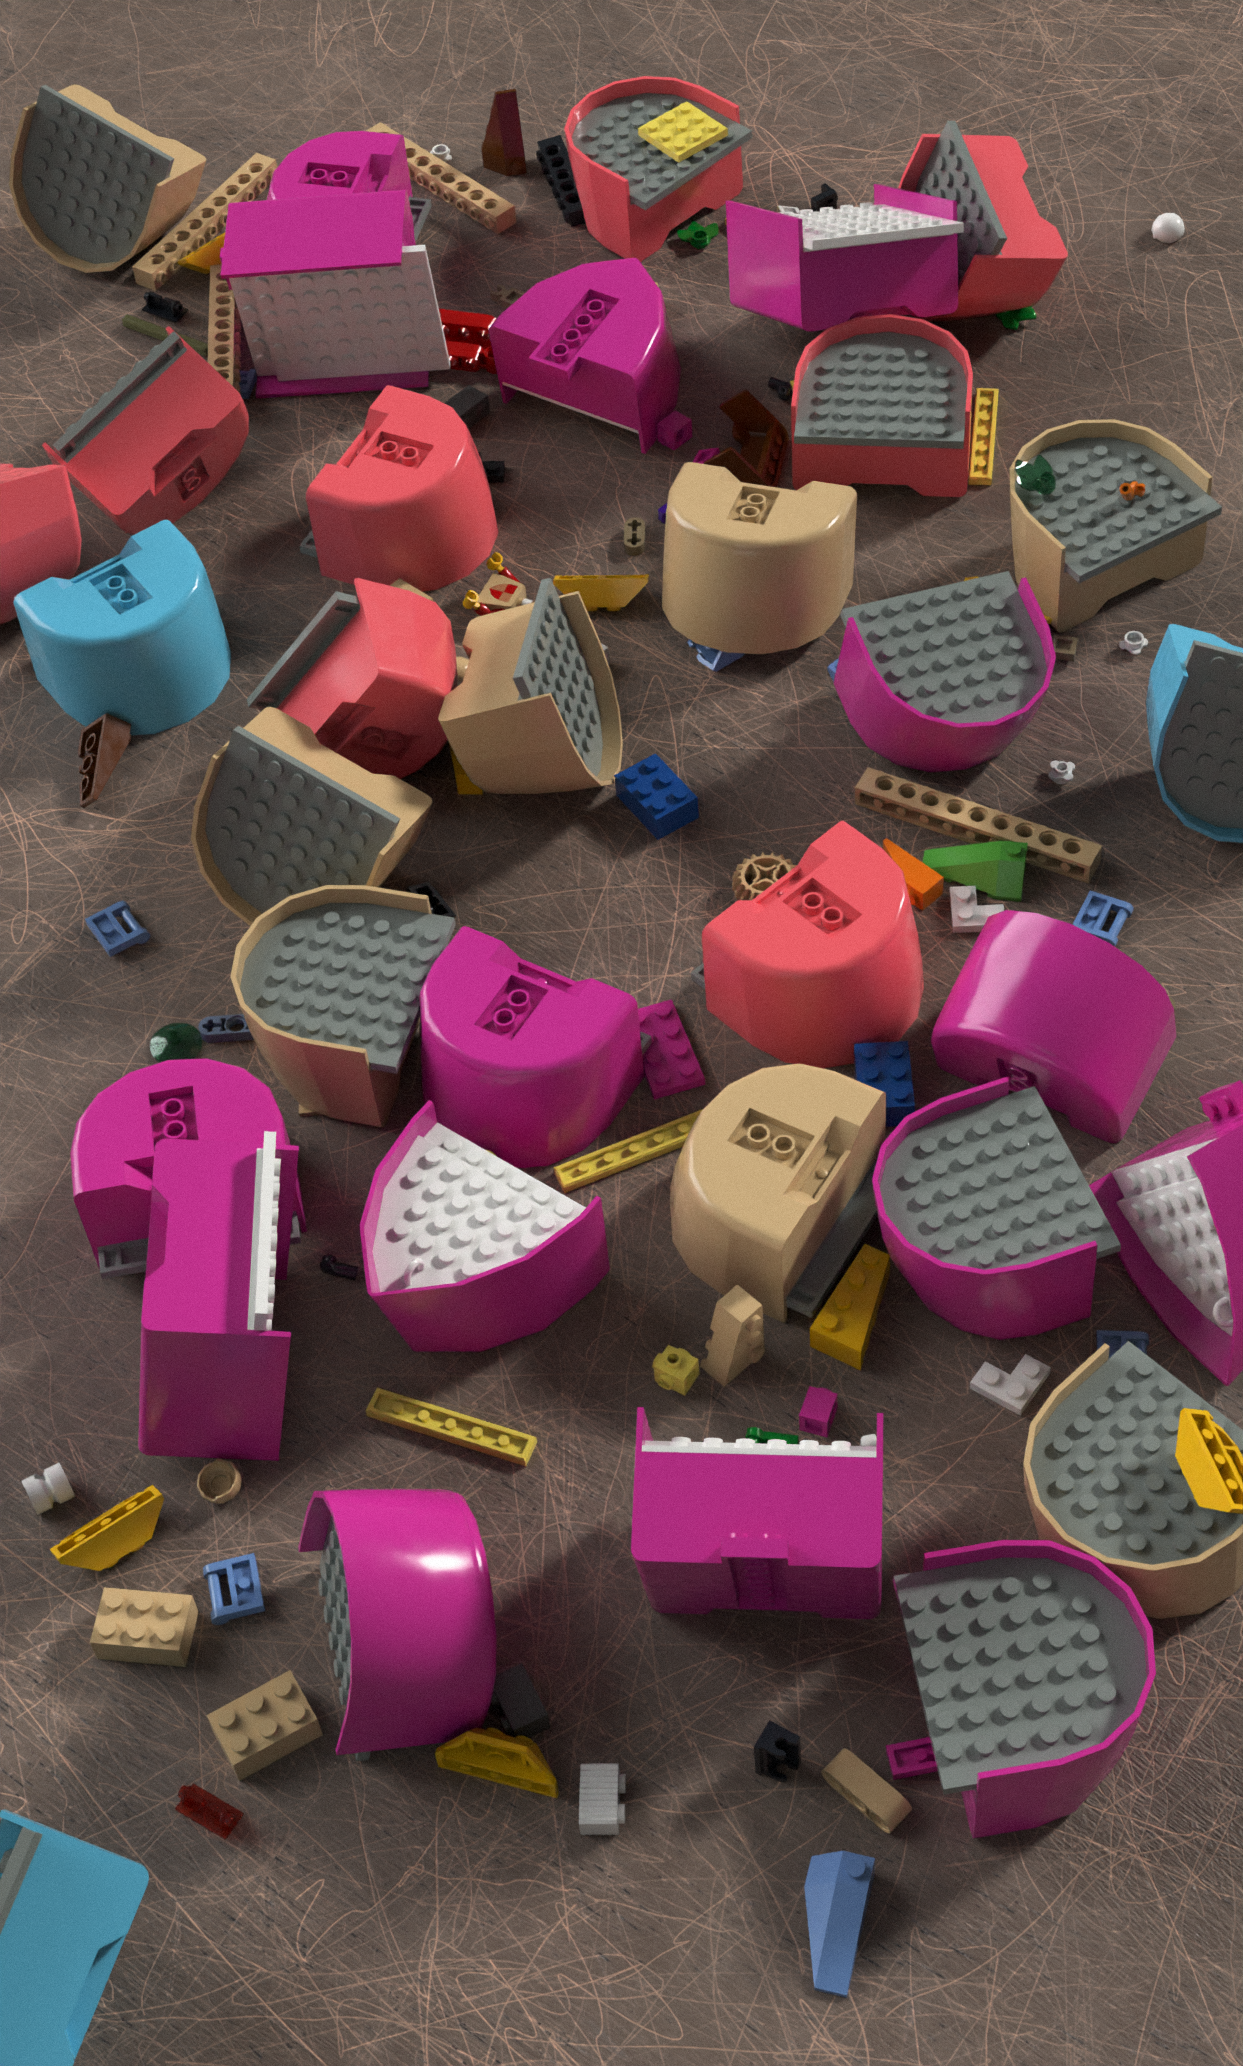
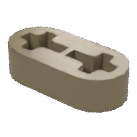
M630 518L624 524V550L630 556H638L645 550V522L641 518Z

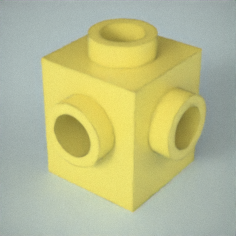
M670 1345L666 1347L663 1353L657 1354L652 1365L655 1382L666 1390L672 1389L684 1396L700 1374L697 1358L691 1356L685 1349H677Z

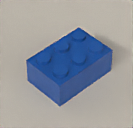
M656 753L614 775L616 796L657 840L699 818L698 797Z
M908 1041L854 1044L855 1079L886 1093V1127L898 1126L906 1116L915 1112Z

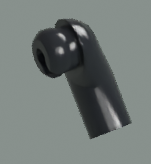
M774 377L769 379L768 387L777 390L780 399L786 401L792 397L793 391L790 383Z
M331 1254L324 1255L322 1262H320V1269L325 1274L350 1280L356 1279L357 1266L337 1262L336 1257Z

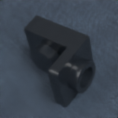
M826 183L821 185V194L811 198V209L813 212H820L822 207L837 209V192Z
M482 461L488 483H504L505 461Z

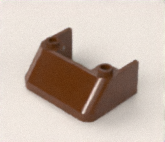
M745 389L719 405V408L734 422L732 435L742 445L741 453L739 454L730 446L706 460L704 464L725 467L743 483L777 487L789 440L788 432Z

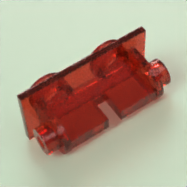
M194 1783L188 1787L183 1785L178 1791V1797L181 1800L175 1807V1810L224 1840L228 1838L244 1815L240 1810Z

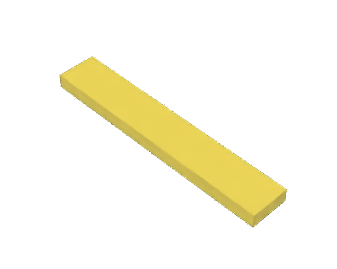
M976 388L968 485H992L999 389Z
M702 1110L553 1168L554 1174L564 1193H567L681 1148Z
M378 1387L366 1409L368 1417L523 1466H527L537 1444V1438Z

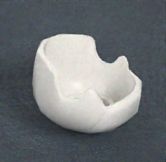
M1175 213L1159 215L1153 222L1151 229L1153 238L1163 243H1172L1179 240L1184 235L1185 230L1184 222Z

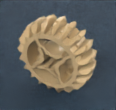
M762 851L758 857L752 854L751 860L744 858L742 864H737L736 871L732 876V890L735 893L736 900H753L797 865H793L791 859L785 860L783 854L776 857L773 852L770 855H765Z

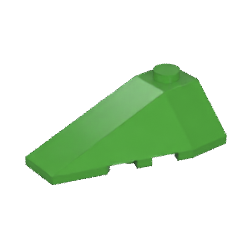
M994 841L929 849L924 851L923 863L943 876L946 882L956 881L965 886H975L976 889L986 892L987 897L993 899L1021 902L1028 843Z

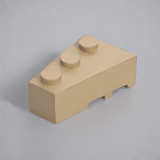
M736 1285L716 1303L710 1326L714 1334L712 1341L710 1339L706 1341L705 1348L709 1351L706 1359L701 1360L700 1364L703 1370L724 1387L752 1362L756 1363L759 1361L765 1351L762 1304L739 1285Z

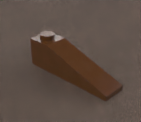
M516 89L497 91L494 94L490 119L486 126V135L481 146L483 167L505 176L527 173Z
M106 713L81 730L78 747V757L82 758L83 763L79 766V773L83 775V779L79 784L81 807L85 808L95 802L101 794L122 754L130 743L131 723Z

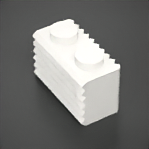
M619 1763L580 1764L579 1828L581 1835H618L619 1824H625V1804H620V1793H626V1774H620Z

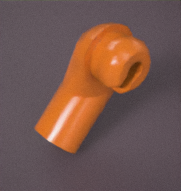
M1133 481L1130 484L1123 483L1120 485L1119 491L1124 500L1130 501L1135 496L1142 497L1144 495L1145 485L1143 483L1139 484L1138 481Z

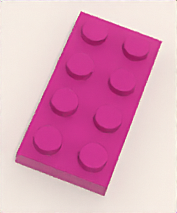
M672 999L639 1008L640 1032L648 1034L652 1038L651 1045L643 1055L644 1075L654 1100L705 1085V1077Z

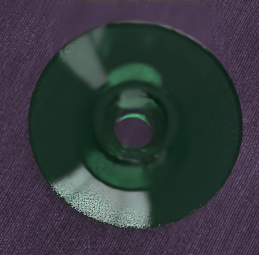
M187 1023L168 1024L160 1028L150 1041L151 1054L159 1063L166 1060L194 1059L202 1047L200 1032L194 1026Z

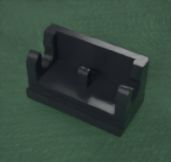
M769 1720L754 1745L755 1773L760 1776L763 1773L778 1782H786L787 1776L779 1773L776 1769L779 1765L784 1764L790 1769L798 1770L801 1765L800 1736Z

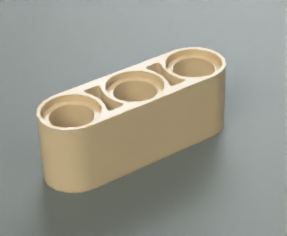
M843 1748L821 1771L822 1776L831 1787L886 1833L890 1834L912 1811L911 1805L904 1796L846 1748Z

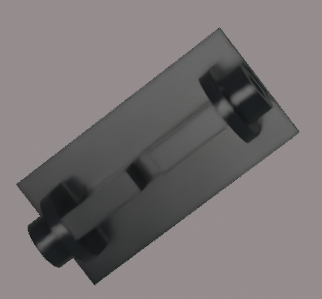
M152 291L144 294V300L147 303L142 308L144 312L176 323L188 311L178 300L167 297L162 299L161 295Z

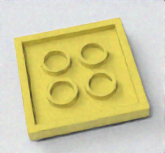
M686 101L639 127L638 136L679 163L728 136V128Z

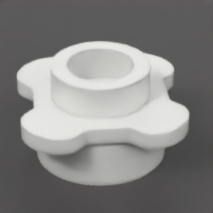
M443 144L434 146L430 152L444 162L452 159V156L449 155L450 149Z
M1138 631L1127 632L1124 641L1119 642L1121 649H1126L1133 655L1140 654L1141 649L1148 645V640Z
M1057 760L1050 763L1052 770L1048 776L1055 783L1066 784L1073 780L1072 771L1075 769L1074 763L1059 762Z

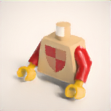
M494 552L492 558H489L486 563L488 569L497 570L498 573L493 572L479 596L475 591L469 590L463 600V606L466 609L474 608L477 617L535 602L527 599L525 586L506 566L503 567L501 565L503 557L498 552Z

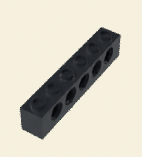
M561 135L538 141L537 160L541 163L543 174L546 175L554 198H557L559 210H562L565 223L570 222L571 227L586 224L573 177L569 154Z

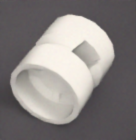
M60 1463L44 1469V1475L42 1476L34 1474L22 1480V1484L37 1515L51 1509L55 1501L62 1504L75 1497Z

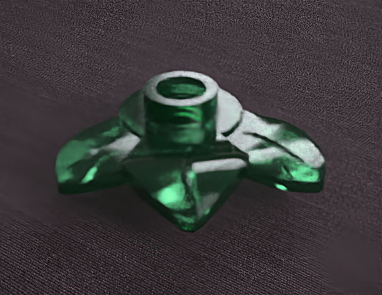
M1038 455L1033 465L1018 459L1016 460L1015 471L1020 476L1016 479V482L1021 488L1027 491H1037L1042 495H1049L1055 490L1056 479L1052 474L1053 469L1044 457Z

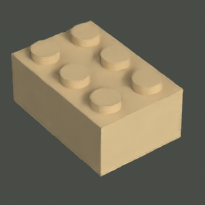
M104 1587L90 1644L97 1659L186 1667L199 1611L192 1595Z
M291 1670L207 1715L211 1728L239 1781L323 1735L318 1719Z

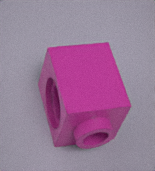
M675 410L657 423L658 441L662 445L676 450L693 437L692 420Z
M809 1386L799 1414V1430L828 1438L838 1409V1394L827 1388Z

